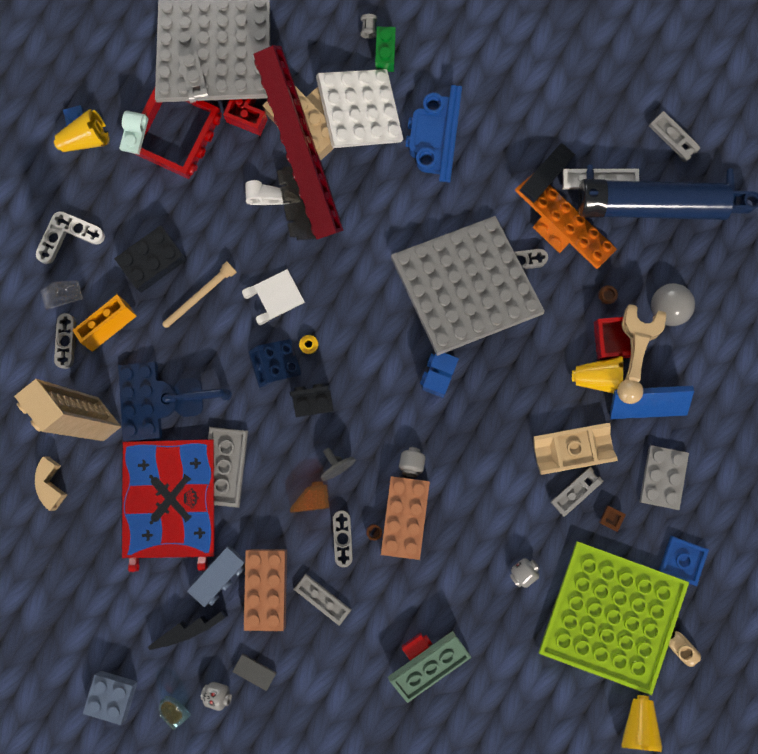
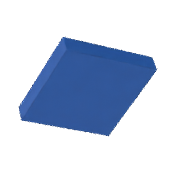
M670 536L659 571L697 586L709 549Z

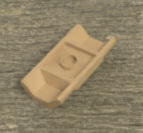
M610 423L534 436V451L540 474L618 461L613 450Z

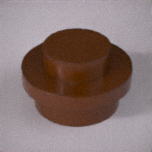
M606 285L600 289L598 297L602 303L609 305L617 300L618 292L613 286Z

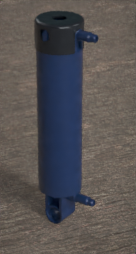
M589 164L586 170V179L581 180L579 185L577 205L580 217L588 218L625 217L727 220L731 213L747 214L758 207V193L754 191H736L732 168L727 169L726 183L614 181L594 179L593 165ZM747 199L752 202V206L748 204Z

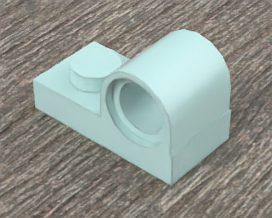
M127 110L124 112L122 117L124 132L119 147L121 151L140 154L149 120L145 114Z

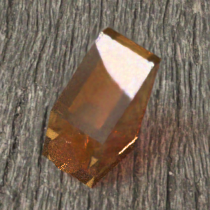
M323 481L312 482V486L307 487L292 505L290 513L330 508L328 485H323Z

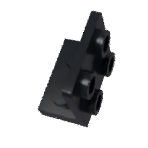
M324 383L315 384L311 389H307L305 386L293 388L294 391L290 392V396L293 398L296 418L334 412L331 390Z

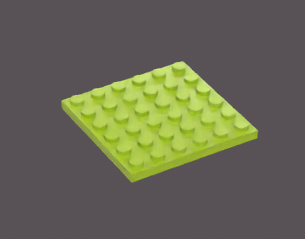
M576 541L538 653L652 695L689 582Z

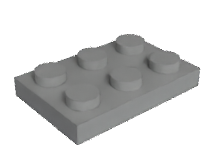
M650 445L639 502L680 510L689 453Z

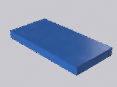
M693 386L643 388L642 398L634 404H627L621 401L617 390H614L609 413L610 419L686 416L691 405L694 388Z

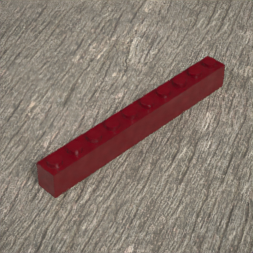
M272 45L253 54L255 58L254 63L260 72L261 84L266 90L267 102L272 108L274 122L279 128L280 140L285 146L287 160L291 163L293 178L298 184L299 195L304 201L305 213L310 219L312 233L316 240L344 231L281 46Z

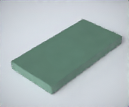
M452 631L389 675L388 679L408 703L465 663L471 656Z

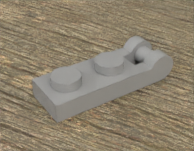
M193 52L178 56L190 103L196 102L197 99L201 98L203 100L209 99L198 53Z
M664 111L649 125L678 154L683 162H687L693 153L695 154L700 150L699 145ZM684 143L688 146L686 150L682 147Z
M590 466L551 501V504L565 517L602 484L603 480L600 476L597 477L593 468ZM586 478H589L592 482L589 486L584 481Z

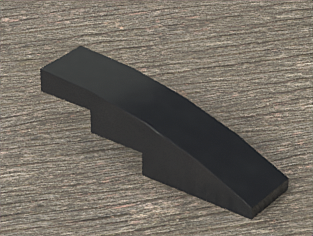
M561 143L519 191L534 203L576 154Z
M223 610L209 621L203 615L189 626L182 621L149 645L148 648L153 650L188 640L210 629L228 617V615Z

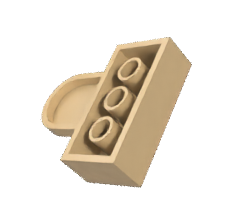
M295 86L321 161L334 148L331 145L319 88L317 87L305 97ZM266 101L262 105L266 115L274 122L272 108Z

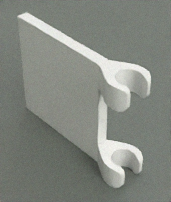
M288 269L242 291L245 299L258 294L267 311L256 317L258 325H263L269 320L305 303Z

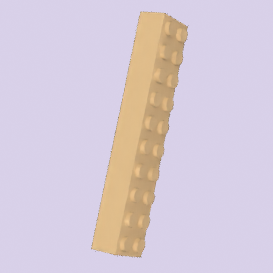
M39 379L32 381L14 396L18 401V408L24 414L28 413L32 418L30 421L32 426L39 432L105 441L121 428V425L98 397Z

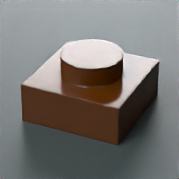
M606 506L599 523L618 532L626 514Z

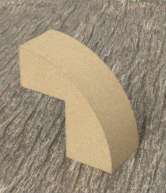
M43 456L36 469L35 488L42 504L49 511H55L67 496L66 493L50 482L61 465L50 457Z

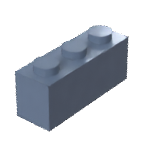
M228 546L187 592L203 607L208 604L212 606L219 598L217 594L222 589L226 591L233 583L231 581L235 574L239 576L245 570V566H243L245 559L231 546Z

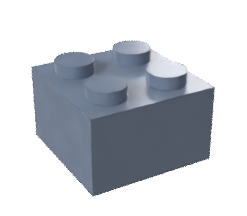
M99 671L94 675L83 714L118 725L123 724L127 720L138 681Z

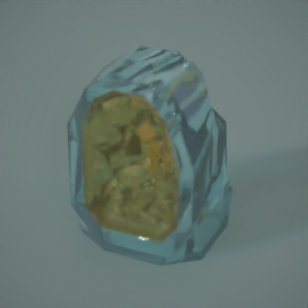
M165 696L160 701V716L173 730L191 716L190 712L179 700L171 696Z

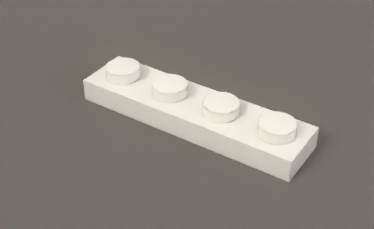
M563 169L562 188L579 189L581 180L586 179L587 169ZM593 169L594 179L639 181V169Z

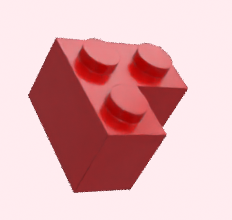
M256 99L229 100L223 114L227 123L261 136L268 118L265 111L253 107Z

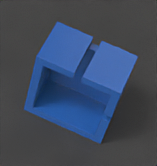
M431 353L427 367H430L429 372L424 371L420 382L423 385L422 390L444 398L459 358L446 353L438 356Z

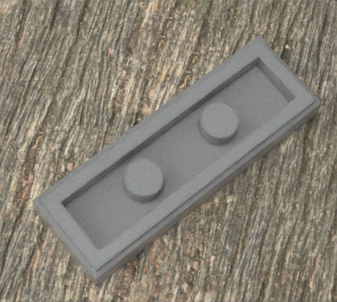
M307 574L303 576L293 589L339 626L352 610Z

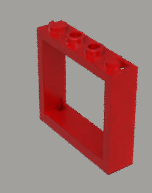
M155 88L141 113L145 114L149 119L144 138L163 103L156 102ZM205 101L190 103L210 112L183 167L141 148L140 154L135 155L190 179L194 171L196 172L199 159H202L205 155V147L213 139V131L216 125L220 124L222 117L219 107Z

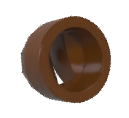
M371 524L366 529V535L370 540L375 541L382 536V530L378 525ZM374 527H376V529L374 530L372 536H370V533H371L372 529H373Z

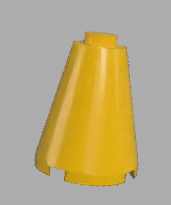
M89 109L55 135V147L62 152H69L109 144V133L104 132L103 127L106 125L99 113Z
M623 356L576 366V370H572V382H576V386L614 394V390H617L619 384L623 381Z
M637 695V699H633L621 748L662 752L654 701L649 700V696Z

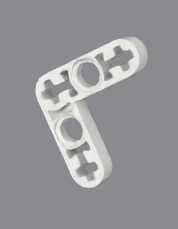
M56 212L52 216L37 248L36 257L44 264L52 263L67 233L96 245L104 241L105 234L102 229L64 212ZM63 218L65 221L69 223V226L64 223H59L58 219ZM78 223L82 224L83 230L80 233H75L74 226ZM88 230L92 233L97 232L99 237H95L93 240V237L87 233ZM52 233H57L58 240L51 243L49 236ZM46 244H48V245H50L51 247H54V248H53V249H51L50 247L48 248V247L46 246ZM43 252H44V253L47 252V253L50 254V255H49V257H45V258H44V257L42 256V253H43Z

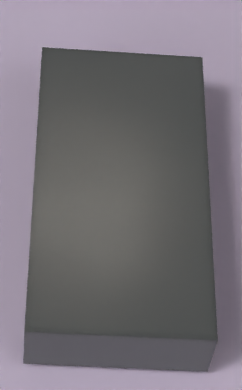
M245 654L241 655L233 670V673L265 691L268 690L277 673Z

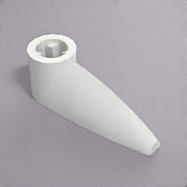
M257 180L245 183L246 203L250 205L294 204L300 201L299 197L289 191L270 185H263Z

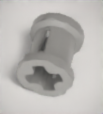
M374 14L362 15L361 37L375 38L377 35L375 31L377 16Z

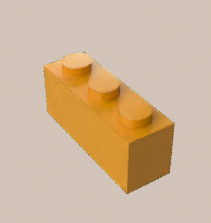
M117 294L72 331L79 342L93 352L137 317L130 305Z

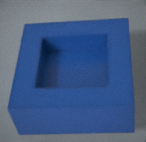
M81 105L63 110L66 125L68 126L84 113Z

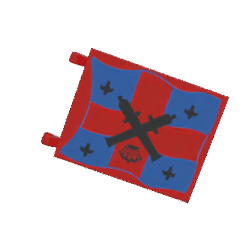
M214 439L123 442L122 558H129V572L139 571L138 558L198 557L197 569L199 571L207 570V557L215 556Z

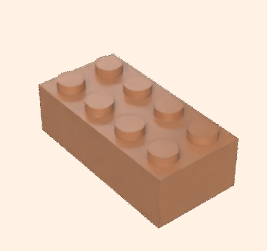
M391 476L381 555L420 560L430 481Z
M287 549L246 550L244 631L285 630Z

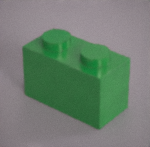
M377 26L376 70L387 69L388 72H394L396 27Z

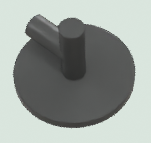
M330 448L325 449L323 452L332 467L322 474L321 479L326 481L341 474L354 464L355 458L349 457L342 460L340 456H335Z

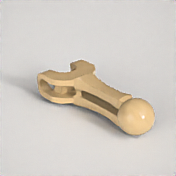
M629 304L625 309L622 321V329L631 342L630 363L626 378L619 384L617 390L620 400L627 404L637 403L643 396V386L639 381L641 380V368L645 350L649 341L656 339L661 334L666 322V312L658 311L653 316L651 323L641 322L637 317L638 308L632 304Z

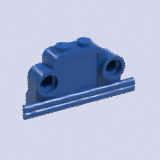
M451 85L450 97H443L438 93L426 95L423 100L424 109L415 110L413 118L409 117L408 129H411V135L406 137L405 147H409V154L416 158L417 167L420 171L440 174L439 181L450 183L462 86Z

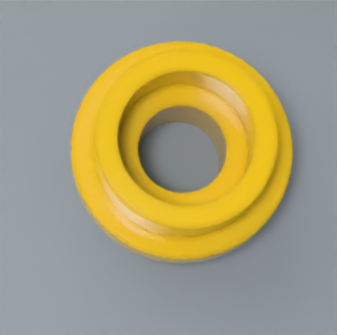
M306 335L301 338L299 347L303 353L312 354L318 349V341L314 336ZM307 341L312 342V346L310 348H307L305 346V343Z

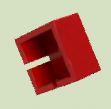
M623 317L603 318L593 322L597 360L618 356L630 358L631 342L622 329Z

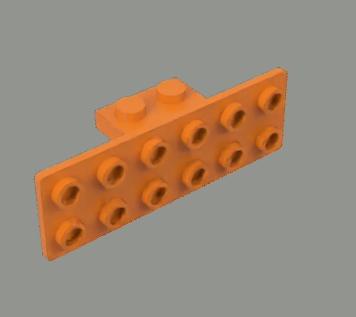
M529 178L522 182L515 191L542 216L533 228L556 251L561 253L570 243L587 261L598 269L617 250L584 217H580L578 211L551 185L533 203L519 191Z

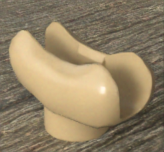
M675 631V636L670 639L668 646L684 664L689 667L695 666L701 660L700 653L682 633Z

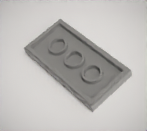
M209 427L208 440L214 439V505L240 508L248 431Z

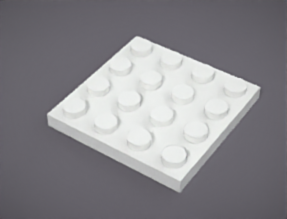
M387 69L327 72L316 75L332 148L399 143L403 140Z

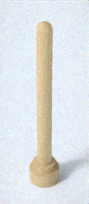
M226 261L220 269L221 272L163 322V326L165 328L171 326L225 277H232L236 274V270Z

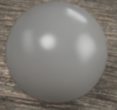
M675 283L666 284L654 293L651 300V310L653 315L658 311L666 312L665 325L679 326L687 322L693 315L695 299L691 291L685 286Z

